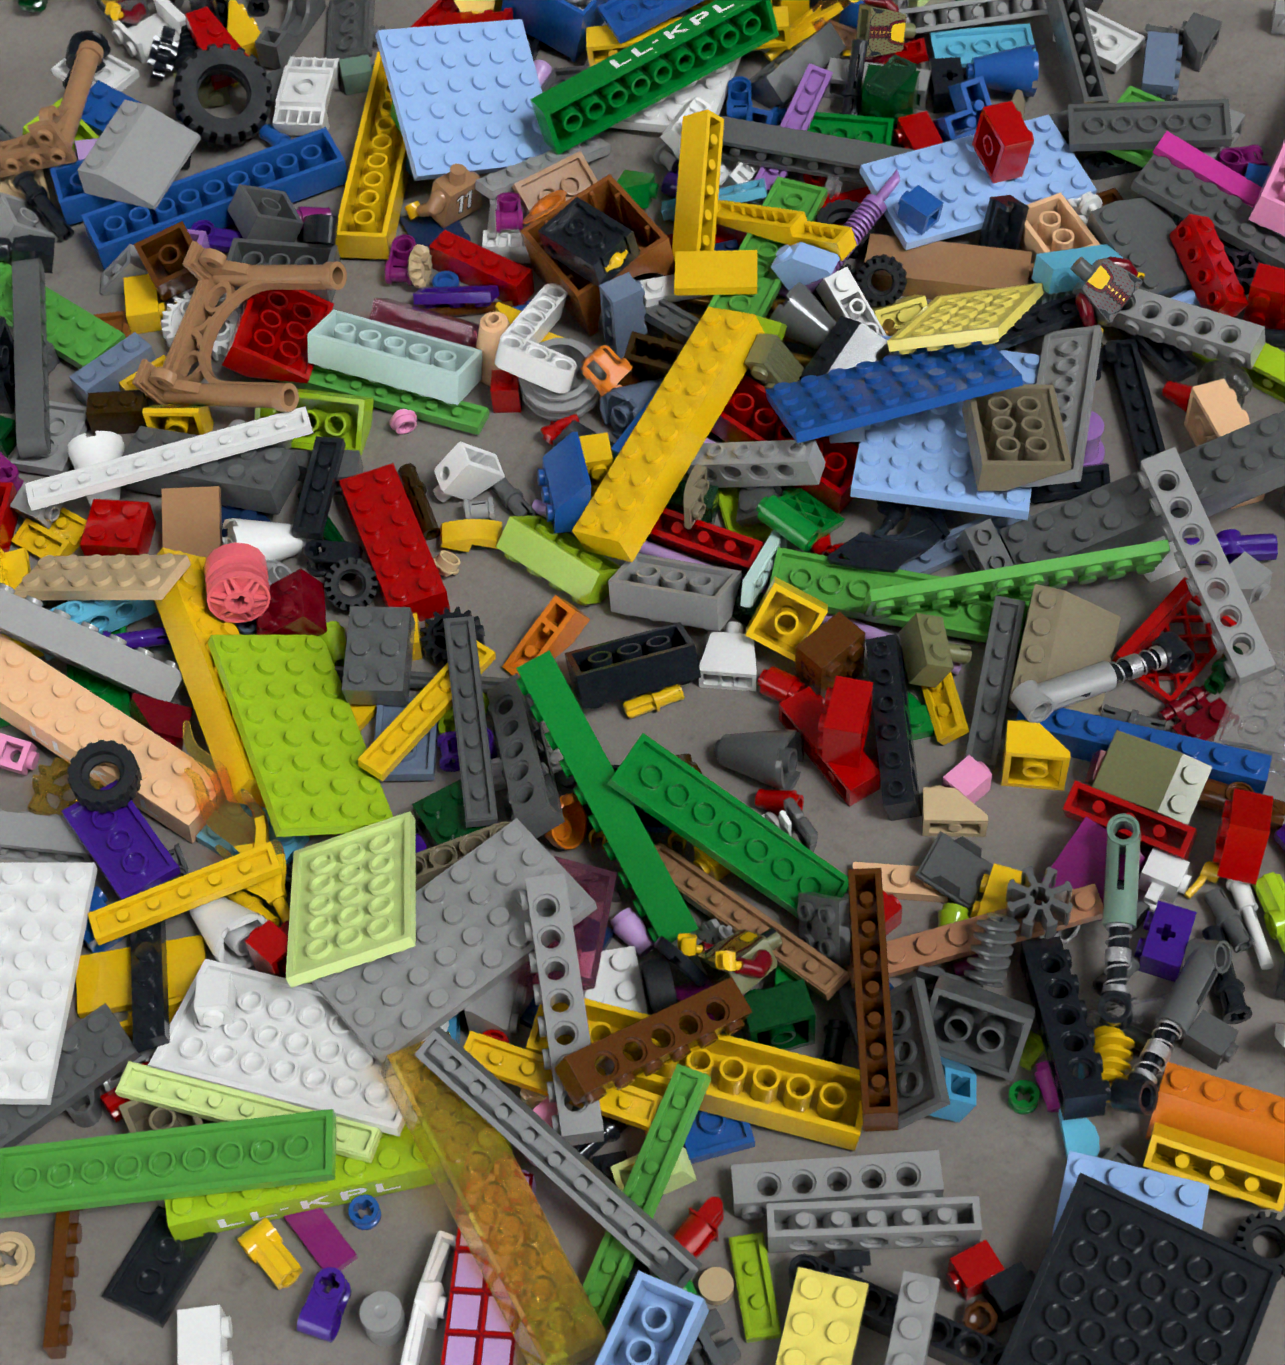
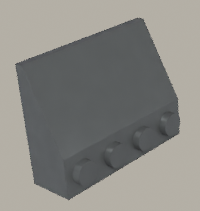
M1146 197L1114 201L1091 211L1086 226L1101 245L1108 244L1123 258L1129 259L1138 272L1145 274L1144 279H1141L1143 282L1138 289L1168 298L1184 290H1193L1169 237V234L1177 226L1164 207Z

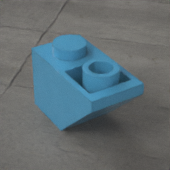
M940 1056L950 1104L929 1114V1116L959 1123L977 1105V1075L969 1066Z

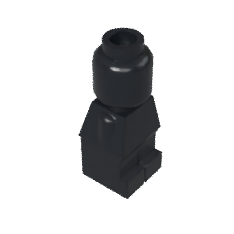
M30 234L15 237L12 243L9 238L0 237V261L7 262L10 258L12 262L41 258L44 272L52 273L55 238Z

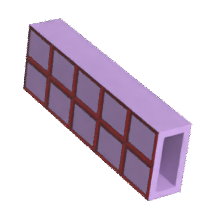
M488 1167L465 1170L441 1365L518 1364L536 1195L534 1173H528L523 1169L497 1172Z

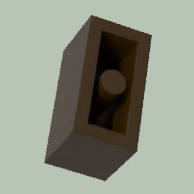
M141 390L88 393L86 417L93 436H96L95 431L131 434L136 433L140 426L147 427L142 412L143 408L149 407L145 394Z

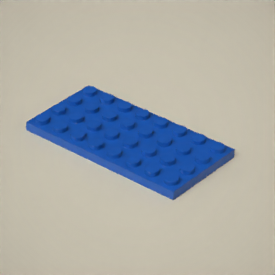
M981 341L971 342V345L962 348H954V344L944 345V348L936 351L917 348L915 352L909 354L887 355L883 360L860 362L856 367L848 369L837 368L830 370L828 374L820 376H805L801 381L793 383H778L773 388L765 389L767 401L798 444L1023 386L1022 374L993 344L983 345Z

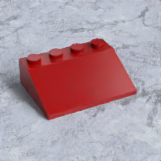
M265 290L252 295L243 304L222 366L246 377L308 383L314 364L308 363L307 334L332 311L334 303L305 290Z

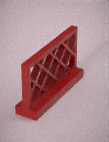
M1186 577L1177 584L1112 659V662L1116 663L1119 658L1133 653L1139 655L1140 651L1148 650L1163 631L1164 633L1170 631V623H1183L1185 634H1181L1179 637L1184 642L1187 641V645L1194 653L1193 641H1207L1209 652L1195 653V658L1191 663L1192 672L1177 674L1157 673V671L1151 669V674L1133 679L1165 705L1173 699L1177 700L1218 652L1211 638L1212 629L1210 623H1204L1206 634L1191 633L1190 623L1204 621L1201 615H1188L1186 605L1190 601L1198 607L1202 606L1197 595L1194 597L1191 595L1186 583L1188 578ZM1227 615L1220 619L1221 623L1227 627L1237 624ZM1159 680L1174 681L1175 691L1171 696L1160 688Z

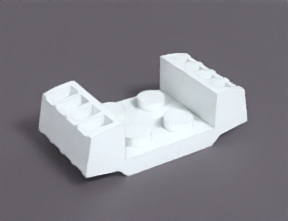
M290 56L288 64L284 68L275 101L272 123L277 131L286 133L289 136H302L324 127L329 131L330 125L327 108L332 90H339L342 78L340 58Z
M697 96L682 107L660 136L673 150L675 157L678 159L680 155L683 116L706 109L710 110L712 107ZM721 159L719 188L752 181L761 166Z
M489 199L488 228L483 230L482 247L516 263H531L521 232L518 230H503L501 233H497L495 212L497 202L496 199L493 201ZM521 205L524 219L527 216V214ZM530 222V223H527V224H523V228H525V227H527L528 225H530L531 222Z

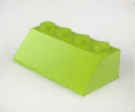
M297 388L299 401L295 409L306 406L313 433L292 439L291 447L313 450L316 436L344 438L345 450H359L362 456L372 426L374 397ZM255 408L254 420L282 412L277 411L275 408Z
M540 515L510 516L496 546L505 553L504 556L508 560L522 563L527 567V572L550 581L549 586L558 591L567 592L572 596L571 599L575 603L582 606L601 603L609 595L608 580L621 567L603 555L585 551L579 540L569 533H554L552 523L547 522Z

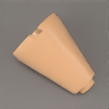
M501 312L485 314L481 318L475 349L482 350V379L480 382L487 386H491V371L502 370L495 365L494 361L500 337L510 326V323Z

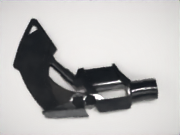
M876 500L878 504L877 510L886 515L880 528L874 531V535L860 532L829 554L827 561L830 564L848 568L895 573L901 565L924 554L941 538L945 541L950 532L940 508ZM908 507L910 520L906 528L900 534L887 535L900 520L905 518L906 508Z

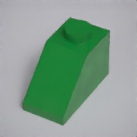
M624 170L617 180L621 187L642 209L648 208L652 200L657 198L658 183H655V173Z

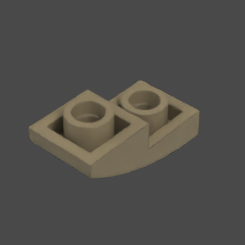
M696 464L691 471L684 490V526L689 530L696 520H701L706 510L704 496L709 489L710 483L707 480V467Z

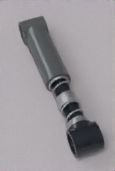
M1194 938L1187 944L1185 951L1186 963L1155 1018L1154 1024L1156 1028L1152 1032L1153 1038L1146 1042L1140 1054L1141 1061L1134 1065V1069L1126 1077L1116 1078L1111 1085L1110 1103L1115 1111L1150 1115L1156 1109L1158 1103L1156 1075L1162 1073L1160 1067L1166 1066L1170 1059L1171 1051L1175 1049L1173 1046L1174 1041L1185 1038L1218 974H1224L1230 968L1232 952L1227 941Z

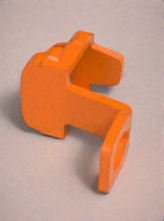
M605 344L589 353L581 362L582 366L580 369L585 378L591 381L602 397L611 389L622 387L618 383L633 367L626 358L620 359ZM594 360L607 374L606 379H598L587 365Z

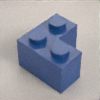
M983 76L970 78L948 86L955 112L933 120L943 142L975 134L982 108L992 105Z

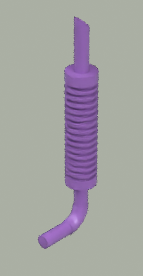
M898 169L895 170L876 195L868 194L850 218H848L847 222L844 223L843 226L852 227L857 246L886 211L887 206L884 202L901 181ZM855 248L849 253V255L843 261H838L832 274L837 272L839 268H841V266L849 258V256L852 254ZM822 279L805 286L812 293ZM782 285L777 295L787 298L786 295L789 291Z

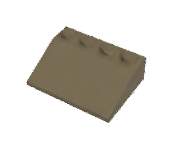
M1023 384V386L964 400L962 413L977 491H1008L1071 470L1072 463L1054 385Z
M1035 584L1029 602L1007 708L1019 710L1011 701V695L1017 686L1027 680H1035L1037 683H1041L1101 661H1112L1121 616L1065 590ZM1105 693L1064 708L1100 716Z

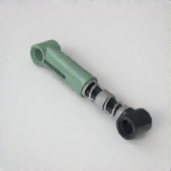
M1117 814L1110 819L1107 825L1102 924L1109 932V938L1105 941L1108 948L1105 949L1104 963L1107 966L1104 969V973L1107 975V979L1103 984V992H1101L1098 1002L1099 1019L1102 1025L1112 1026L1120 1030L1126 1029L1131 1024L1133 1018L1130 988L1127 986V981H1130V979L1127 978V971L1131 966L1132 954L1129 949V938H1132L1129 935V931L1136 929L1141 842L1140 825L1136 818L1129 814ZM1121 829H1127L1133 833L1130 838L1124 840L1117 838L1115 834ZM1120 854L1125 855L1124 880H1119ZM1111 1005H1120L1125 1011L1122 1016L1113 1018L1107 1015L1106 1010Z

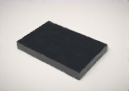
M158 1205L102 1297L163 1328L218 1238L217 1233L208 1232L204 1233V1236L184 1241L178 1239L175 1242L168 1228L166 1209Z

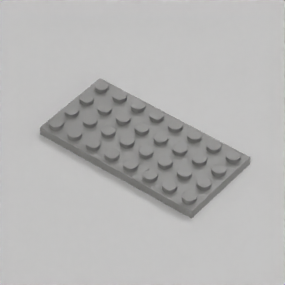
M516 818L416 891V946L408 948L403 952H396L378 958L373 962H366L351 967L340 973L316 979L312 983L381 1067L385 1069L429 1036L435 1028L441 1027L529 960L528 953L535 952L533 941L527 942L524 921H530L529 910L522 911L520 891L526 890L525 878L565 872L573 926L595 911L597 905L590 895ZM543 909L538 914L542 917H550L555 912L551 909ZM547 940L543 943V946L547 947L555 940Z

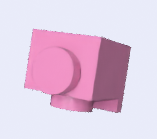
M0 733V768L27 776L29 769L34 770L38 764L39 753L36 752L37 747L32 742ZM21 753L18 762H13L14 755Z

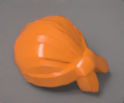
M570 793L559 797L565 822L544 834L545 838L558 849H575L583 842L586 835L587 815L576 794Z

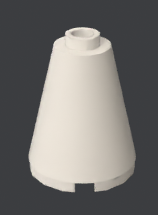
M95 431L96 436L86 437V433L73 438L68 443V455L74 469L121 457L125 452V444L122 437L110 431ZM121 486L87 495L90 506L93 499L120 500Z
M231 518L225 519L222 528L228 529V537H222L223 545L235 542L249 544L258 548L266 560L281 561L300 554L302 547L306 545V539L293 537L291 532L293 524Z
M224 897L190 910V915L217 962L246 969L254 965L245 940L256 927L262 926L268 921L263 915Z

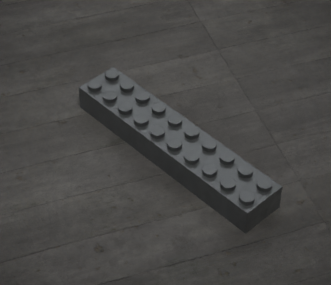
M1278 413L1179 454L1207 517L1285 485V425ZM1137 471L1030 516L1028 520H1021L999 529V532L1013 564L1018 565L1147 543L1164 536L1161 526L1165 525L1161 515L1156 516L1149 501L1153 497L1149 488L1143 489L1137 475L1140 471ZM1165 481L1159 485V488L1163 491H1170L1175 488V485ZM1175 508L1171 511V514L1174 517L1182 518L1187 515V512L1182 508Z

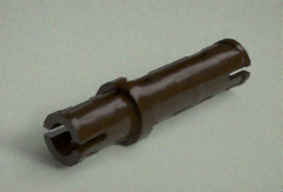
M413 464L402 465L398 470V474L402 479L405 487L404 490L408 500L411 502L423 536L426 540L435 539L440 535V528L427 499L426 486L420 481L416 467Z

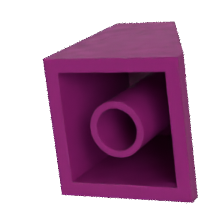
M1085 817L1051 867L1057 870L1056 883L1051 889L1064 885L1066 881L1070 882L1073 889L1095 884L1101 901L1104 904L1107 830ZM1141 852L1139 859V874L1142 872V869L1147 861ZM1120 854L1119 880H1124L1125 855Z

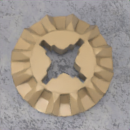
M421 244L414 246L408 259L409 278L416 288L425 287L429 284L430 275H432V255L429 253V248Z
M9 1231L0 1234V1253L12 1256L15 1253L14 1258L17 1263L16 1266L6 1264L3 1267L4 1262L0 1256V1286L2 1288L4 1285L9 1284L18 1285L19 1280L25 1276H30V1270L33 1264L36 1263L35 1246L26 1235L20 1232Z

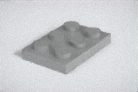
M49 401L51 453L21 458L18 448H16L10 462L16 465L19 471L49 476L68 472L72 464L68 455V443L78 435L86 433L89 426L86 417L87 406Z

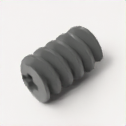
M990 912L986 913L987 919L977 920L976 924L985 930L984 932H974L973 937L980 940L981 944H972L970 949L977 953L978 957L967 958V962L975 966V969H966L964 975L976 983L1001 988L1004 986L1002 981L1006 980L1007 972L1004 969L1010 965L1008 956L1012 955L1014 950L1011 944L1016 942L1017 938L1013 931L1019 929L1020 923L1009 916Z

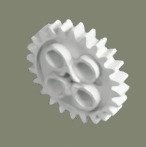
M183 292V299L175 296L174 304L168 303L167 311L162 312V333L168 347L172 345L193 294L189 295L187 292ZM227 293L219 298L216 307L227 299ZM244 302L229 315L216 337L211 355L216 361H219V354L224 356L226 354Z

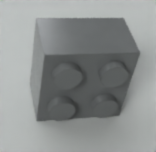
M239 184L227 209L244 239L295 242L304 224L285 191Z

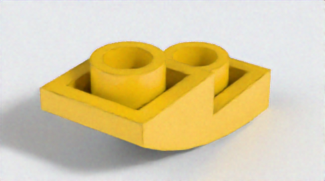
M463 519L442 523L440 526L441 547L469 552L472 544L498 549L496 546L503 532L502 521Z

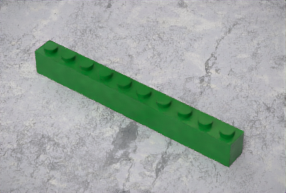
M550 650L517 667L520 678L516 679V682L524 696L531 695L535 704L530 706V709L537 722L541 723L544 721L548 727L549 732L544 735L553 751L559 748L564 758L559 763L566 777L574 776L578 787L573 790L581 805L583 806L588 803L593 814L588 816L596 833L603 831L608 841L603 846L610 860L618 859L623 870L617 873L626 890L632 887L638 898L633 900V903L641 918L647 915L653 926L648 931L654 943L662 935L674 946H677L678 934L691 933L697 935L701 933L631 801L607 785L615 771Z

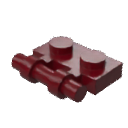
M1204 684L1200 687L1194 686L1189 689L1186 696L1179 700L1173 699L1165 705V709L1158 712L1160 720H1166L1167 722L1172 719L1176 723L1172 727L1171 733L1210 742L1236 727L1240 721L1237 714L1220 697L1211 703L1206 699L1211 693L1205 689ZM1194 706L1198 711L1188 716L1184 711Z

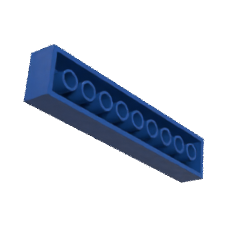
M324 127L174 181L155 210L119 201L83 214L81 217L88 238L105 270L129 244L133 245L183 221L186 229H191L192 225L199 220H208L216 228H225L235 224L227 209L239 184L285 191L291 203L346 184L348 173L344 157L327 128Z

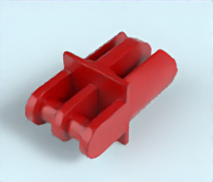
M716 1196L710 1197L698 1212L690 1207L688 1217L673 1235V1238L696 1258L703 1254L713 1240L716 1242L719 1240L718 1227L724 1218L722 1200Z

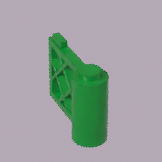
M790 487L784 490L781 497L772 495L768 498L765 496L756 508V511L759 512L758 520L804 552L810 550L818 539L841 527L846 520L800 487L797 489Z

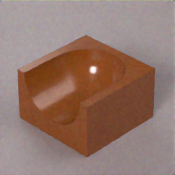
M610 174L520 230L534 272L545 285L554 283L563 287L567 292L564 307L590 337L599 332L598 322L601 313L600 288L546 254L538 233L540 228L576 197L584 200L634 233L640 255L614 278L627 272L633 278L645 273H659L662 276L675 274V260L669 238Z

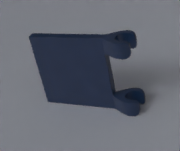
M408 215L399 218L405 232L415 239L416 245L421 244L429 248L430 244L444 230L471 241L469 234L465 232L459 220L443 229L431 216H418L410 220Z

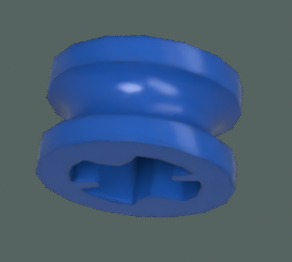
M359 1195L349 1205V1217L356 1228L364 1231L371 1230L380 1222L381 1209L376 1199L372 1196ZM367 1206H370L372 1215H365L360 1219L358 1210H365Z

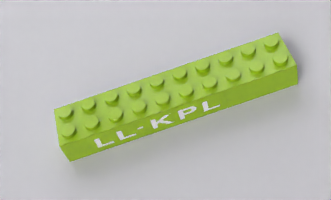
M460 1096L412 1107L400 1136L387 1133L382 1134L372 1163L336 1154V1180L166 1199L165 1207L168 1228L175 1242L178 1239L184 1241L204 1236L203 1234L208 1232L219 1233L254 1225L264 1217L272 1221L284 1218V1216L351 1203L359 1195H370L374 1198L464 1177L465 1170H474L477 1167H488L497 1170L515 1166L510 1141Z

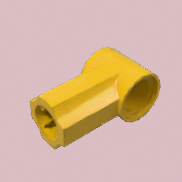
M266 1217L237 1238L238 1243L254 1264L258 1263L279 1290L291 1286L303 1272L300 1264L283 1245L281 1236Z

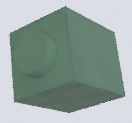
M369 54L340 59L339 63L346 95L368 92L374 64L370 63Z

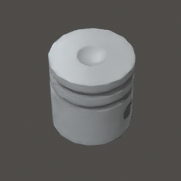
M377 1291L364 1299L360 1306L359 1315L368 1338L379 1346H391L399 1342L407 1331V1319L400 1300L388 1291Z

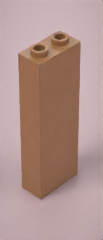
M870 234L865 262L873 256H882V254L887 255V257L893 256L897 262H901L903 269L907 273V284L902 294L905 297L925 295L926 299L933 300L941 295L1033 284L1028 283L1029 279L1033 280L1032 274L1035 264L1031 263L1032 252L941 241L905 250L897 236ZM879 270L872 275L871 283L875 289L885 291L891 287L892 277L887 271Z

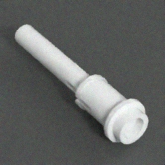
M1227 879V890L1232 892L1237 910L1244 917L1249 935L1254 941L1253 946L1262 970L1271 969L1274 964L1256 914L1258 905L1254 899L1250 887L1251 884Z

